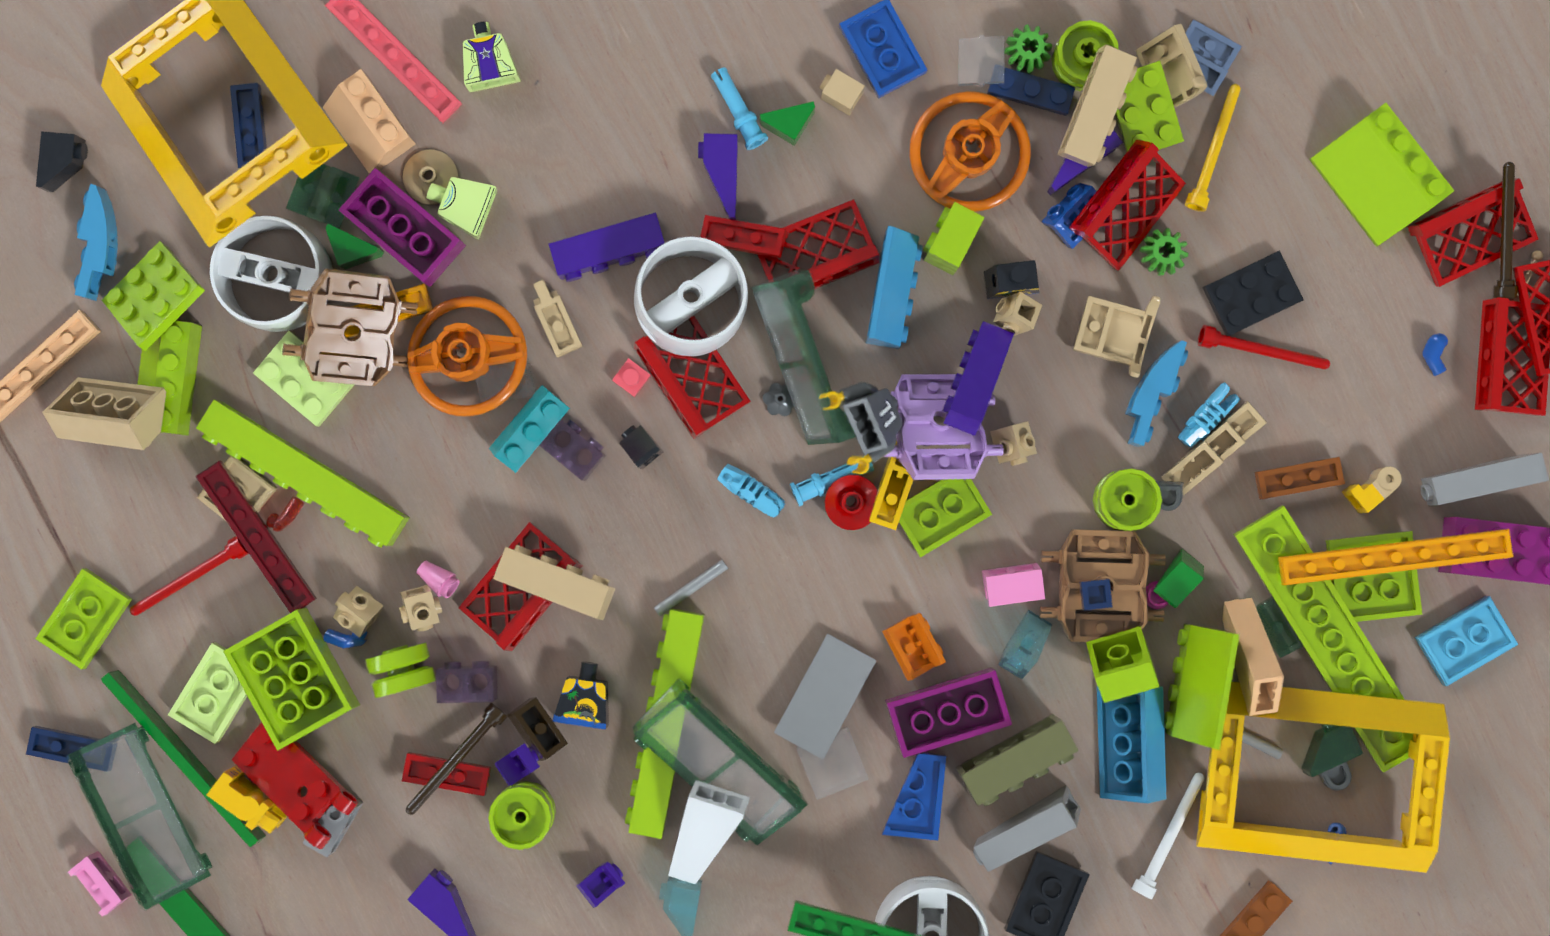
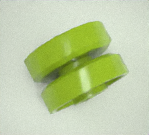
M1092 20L1080 21L1068 27L1056 44L1051 58L1052 69L1058 81L1075 87L1077 91H1082L1098 49L1104 45L1119 49L1118 41L1113 32L1104 24Z
M1132 468L1113 471L1101 478L1095 487L1093 495L1094 510L1101 522L1110 528L1122 531L1143 529L1151 524L1159 514L1162 503L1160 487L1154 478L1144 471ZM1129 495L1131 500L1126 504L1124 498Z
M426 642L410 647L408 645L383 651L382 655L365 659L369 674L375 675L383 672L388 674V676L377 679L371 684L375 698L436 681L432 666L426 665L414 668L413 665L427 660L430 656Z
M522 781L507 787L497 796L490 807L488 820L491 832L498 842L508 848L522 850L535 846L543 840L554 824L556 814L554 799L548 790L538 783ZM518 812L525 813L526 818L525 816H519Z

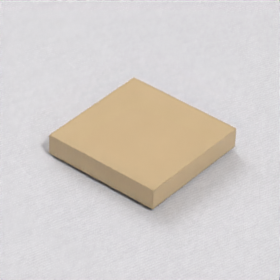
M230 455L224 465L257 513H259L278 488L250 468L245 462ZM203 489L197 498L224 519Z

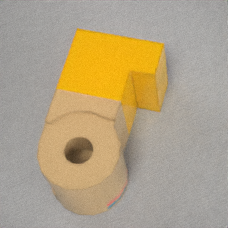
M1391 466L1377 468L1371 472L1369 480L1363 485H1349L1342 491V494L1359 514L1369 513L1400 486L1402 481L1401 474L1396 468Z

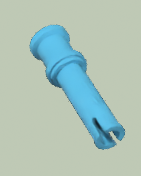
M727 68L718 69L720 75H717L715 71L711 74V78L735 118L734 127L741 132L745 139L746 149L752 150L761 146L768 140V136L761 131L757 124L756 114L752 111L749 112L727 72Z
M872 462L869 463V469L864 474L852 473L858 467V463L855 465H847L846 463L821 475L813 473L811 478L797 484L792 482L789 485L800 507L803 505V502L816 496H825L830 485L842 476H862L873 472Z

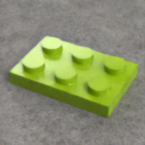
M1161 61L1137 68L1133 80L1127 83L1124 93L1127 94L1126 100L1122 108L1117 109L1115 113L1126 151L1130 149L1136 140L1152 142L1159 150L1184 142Z
M942 479L906 500L899 524L921 558L988 518L992 513L972 479Z
M82 568L35 639L81 670L86 669L132 601V598L89 569Z

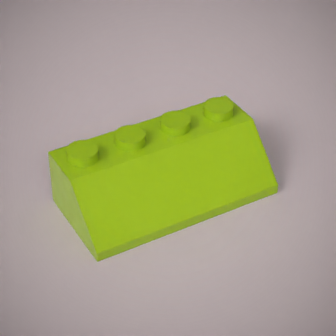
M175 321L146 351L143 349L141 351L137 385L161 387L166 391L160 433L189 436L202 326L191 322Z

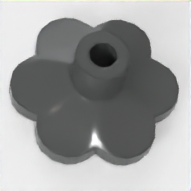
M773 383L769 388V392L763 395V402L768 405L767 411L771 415L780 414L784 417L788 416L791 413V408L795 407L798 403L797 397L793 394V387L789 384L781 386L779 383ZM778 397H782L783 400L778 401Z

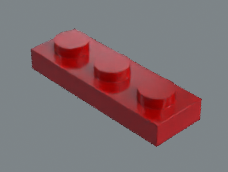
M705 215L700 238L714 241L726 249L781 258L787 231L784 228Z
M408 752L402 781L426 785L448 759ZM460 762L438 788L485 796L491 767Z

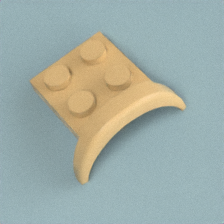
M1182 24L1174 25L1135 50L1142 66L1161 61L1174 108L1198 96L1207 88V82Z
M1088 296L1073 351L1129 366V375L1138 378L1154 319L1160 305V297L1152 296L1145 311Z

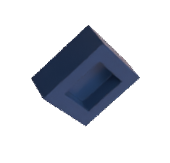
M1110 579L1079 582L1082 610L1113 607Z

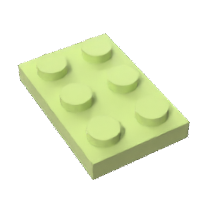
M288 331L253 374L315 426L320 427L354 385L312 381L304 360H300V357L282 355L284 343L291 345L304 344L298 336Z
M216 642L211 643L168 713V716L214 744L220 742L247 698V694L223 653L226 648Z

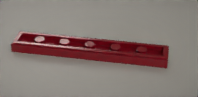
M220 460L196 475V479L288 611L292 613L316 600L317 598L223 462Z

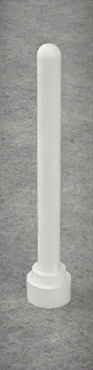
M1202 773L1194 774L1145 875H1141L1140 879L1136 878L1131 888L1149 899H1153L1157 889L1155 886L1157 883L1155 879L1205 778Z

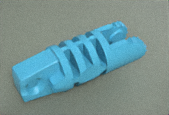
M1225 382L1220 384L1205 403L1185 423L1186 427L1177 437L1184 445L1192 448L1199 440L1206 438L1210 431L1221 422V419L1240 401V398L1233 394L1218 405L1230 390V387Z
M730 464L723 468L717 478L734 495H738L740 499H744L746 503L753 505L755 509L757 508L770 517H777L784 508L785 501L781 496L779 497L768 486H764L762 482H758L756 478H752L750 474Z

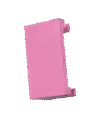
M1037 563L982 571L985 597L988 599L989 607L1045 599L1042 569Z
M99 851L88 855L68 871L70 876L76 875L101 907L102 910L99 911V914L102 917L110 913L132 895Z

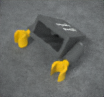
M860 382L840 389V393L827 392L819 396V399L829 397L831 401L830 406L822 408L823 410L836 409L841 401L844 402L842 406L863 453L866 454L864 457H849L847 465L858 463V467L852 473H866L870 462L875 463L894 450L897 433L902 426V419L897 410V399L890 394L887 388L878 390L874 385Z

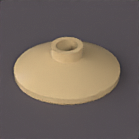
M423 150L416 153L408 160L403 171V183L408 194L414 200L426 205L439 204L426 199L432 183L447 188L451 177L458 178V170L455 163L448 155L438 150ZM426 171L433 172V177L429 180L424 178Z

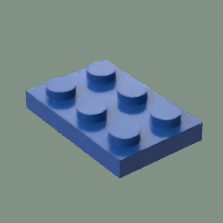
M882 0L839 24L840 30L878 99L927 73L928 70L890 0Z

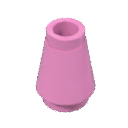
M427 560L419 566L416 572L438 597L449 598L455 592L460 582L456 578V574Z

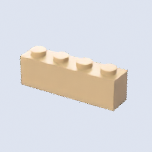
M1104 45L1098 49L1057 155L1087 167L1093 166L1096 162L1099 163L1102 160L1106 147L1103 146L1106 136L1112 134L1116 125V120L1113 118L1117 109H1121L1126 100L1127 94L1124 93L1127 83L1133 80L1137 71V66H1134L1137 60L1136 56L1109 45Z
M516 545L514 550L505 547L493 579L593 618L604 620L616 589L608 586L610 580L595 574L592 579L582 576L584 570L571 565H567L566 569L556 566L558 560L542 555L540 559L530 556L532 550Z

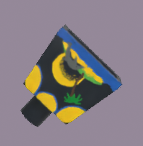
M1035 260L998 264L984 271L987 299L1008 297L1020 291L1025 295L1040 293Z
M582 661L579 677L568 676L566 678L553 716V722L606 730L609 725L608 681L596 679L597 663Z

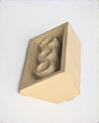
M78 377L42 413L57 438L144 450L161 432L166 391L161 387Z

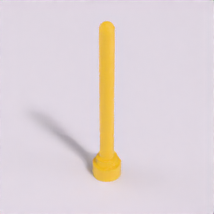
M1232 84L1229 88L1197 186L1187 195L1185 206L1192 210L1204 212L1207 209L1210 200L1207 189L1241 90L1238 84Z

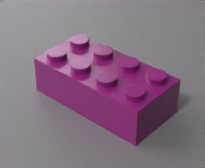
M376 168L371 171L339 208L343 215L429 287L434 284L466 246Z
M1444 517L1442 537L1509 529L1513 557L1439 566L1438 572L1550 585V528L1462 517Z
M993 668L885 700L903 758L1012 725L998 676Z

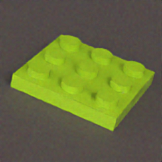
M159 241L102 299V302L136 345L146 351L205 290L168 246Z
M1413 531L1326 540V549L1330 551L1412 541ZM1417 569L1331 580L1356 622L1423 615Z

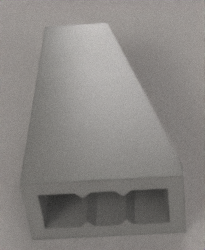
M1542 453L1515 455L1422 478L1420 489L1421 495L1427 501L1428 506L1442 505L1549 481Z
M1067 785L977 838L974 845L975 850H973L977 862L980 865L984 864L989 872L1076 828L1081 809Z

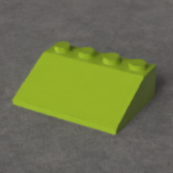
M1387 103L1375 109L1309 159L1376 247L1454 192L1451 185Z
M307 608L295 610L223 651L277 751L360 706Z
M1184 623V628L1179 630L1177 644L1180 645L1179 656H1176L1173 661L1172 670L1173 673H1176L1174 684H1170L1168 690V700L1171 703L1169 712H1165L1164 715L1166 734L1220 750L1239 634Z

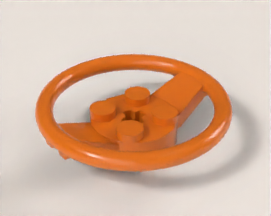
M959 92L948 95L932 104L915 125L909 148L910 163L914 176L925 193L937 203L950 209L953 203L956 202L974 212L991 209L1009 199L1025 179L1031 157L1029 136L1018 114L1004 101L982 92ZM960 103H979L991 107L990 110L978 119H963L951 128L944 143V158L931 180H929L921 162V142L924 132L932 119L946 108ZM1010 123L1016 132L1020 147L1018 167L1010 182L1000 192L983 200L963 201L947 196L967 177L974 179L984 175L994 166L1001 152L1000 138ZM976 143L978 145L976 150L979 152H968V147L965 144L972 145Z
M477 296L452 298L432 308L415 327L407 352L409 375L420 396L429 405L441 412L464 417L484 414L503 404L519 386L527 363L526 340L517 320L500 304ZM463 307L481 308L495 314L507 325L513 336L484 334L467 323H454L443 328L444 331L438 335L436 340L420 348L426 331L435 320L451 310ZM464 347L467 350L466 355L460 358L457 356V352H461L460 348ZM515 361L512 375L502 390L492 398L474 405H456L440 399L427 387L421 376L422 373L442 372L455 381L468 382L485 375L491 365Z

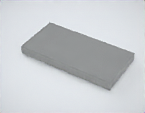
M827 634L774 733L823 760L877 660Z

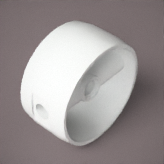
M257 216L249 218L218 241L211 257L210 280L217 299L233 317L261 330L280 332L297 329L306 325L307 302H304L297 310L286 317L273 321H255L238 305L233 294L231 279L289 293L290 288L308 291V289L311 290V287L324 269L333 270L324 246L310 231L285 218ZM275 229L293 230L299 232L308 242L314 255L316 269L240 250L249 240L263 232ZM273 268H277V277L274 280L269 281V271Z
M700 237L678 238L658 247L642 265L635 284L634 307L642 329L657 346L681 356L704 355L726 344L739 329L748 303L746 278L736 258L720 244ZM683 256L700 257L714 263L692 280L683 282L678 290L646 312L642 302L641 290L647 277L659 265L670 259ZM736 287L739 298V313L725 330L717 335L701 340H685L668 334L731 288ZM693 292L698 296V300L688 302L684 299L683 295Z
M936 876L915 877L896 886L882 902L875 918L876 923L885 925L893 910L901 902L917 894L916 934L924 936L929 931H936L938 936H947V893L966 902L975 911L979 927L978 936H989L986 919L972 895L957 883Z

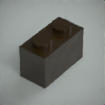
M537 697L529 698L507 714L528 747H531L536 752L539 761L547 760L568 744Z

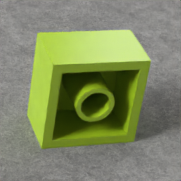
M956 202L953 203L951 209L945 207L935 226L940 229L938 234L932 232L923 249V252L927 253L924 261L954 275L985 217Z
M1141 626L1086 642L1094 677L1104 703L1160 687Z

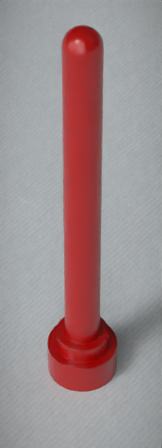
M1209 325L1202 326L1198 337V346L1210 349L1220 345L1323 370L1330 367L1328 359L1222 335L1220 331L1216 330V327Z
M234 536L227 541L228 544L224 546V550L131 606L130 613L133 616L143 613L227 560L241 559L249 553L238 537Z

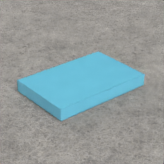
M1484 596L1414 637L1441 684L1446 687L1518 645L1490 596Z

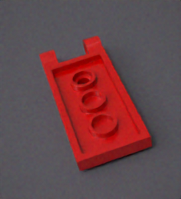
M262 722L231 759L305 834V839L318 849H323L332 838L331 833L318 822L332 804L343 814L350 815L359 803L297 741L277 751ZM305 786L307 788V794L306 796L302 797L301 789Z

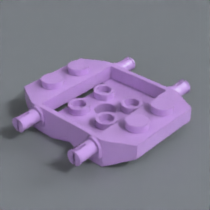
M902 374L895 391L890 393L897 399V410L902 419V426L897 433V445L892 452L884 457L899 458L913 480L974 479L984 457L1003 456L1002 444L987 445L985 430L982 424L974 436L949 425H938L933 418L936 416L944 419L947 413L942 410L948 395L954 396L955 390L951 389L956 374ZM994 395L991 396L988 406L995 405ZM916 445H970V448L917 449Z

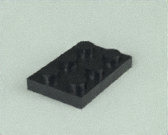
M1280 250L1202 287L1227 336L1235 334L1304 300Z
M1036 851L1004 927L1005 931L1016 936H1065L1090 874Z

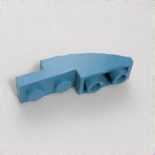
M90 184L89 191H86L83 198L85 206L83 215L77 223V238L87 242V246L81 253L82 266L80 274L75 278L74 288L76 296L97 301L103 274L114 277L118 239L115 214L107 190Z
M1181 340L1163 352L1153 362L1138 383L1125 413L1135 417L1128 444L1141 447L1144 446L1145 442L1148 443L1153 434V427L1150 424L1153 415L1157 416L1161 407V400L1158 399L1159 396L1164 398L1171 396L1172 392L1175 393L1179 386L1180 377L1177 374L1179 367L1184 366L1188 356V350H1185L1187 342Z

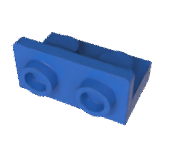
M1083 183L1072 186L1067 191V196L1059 204L1052 206L1048 210L1047 216L1042 220L1045 226L1055 231L1068 248L1073 249L1083 239L1082 236L1076 235L1069 227L1097 192L1093 186Z

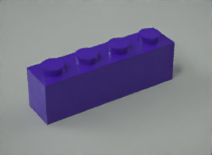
M655 212L549 243V248L558 277L561 280L566 279V282H571L582 278V274L592 271L593 274H598L609 270L608 266L619 263L620 266H626L636 262L635 258L646 255V258H648L658 247L665 244V240Z
M984 321L979 331L973 329L967 344L972 347L970 353L964 352L959 367L964 368L962 375L957 373L951 389L955 390L954 396L948 395L942 410L947 413L944 424L971 435H976L986 413L1014 333Z

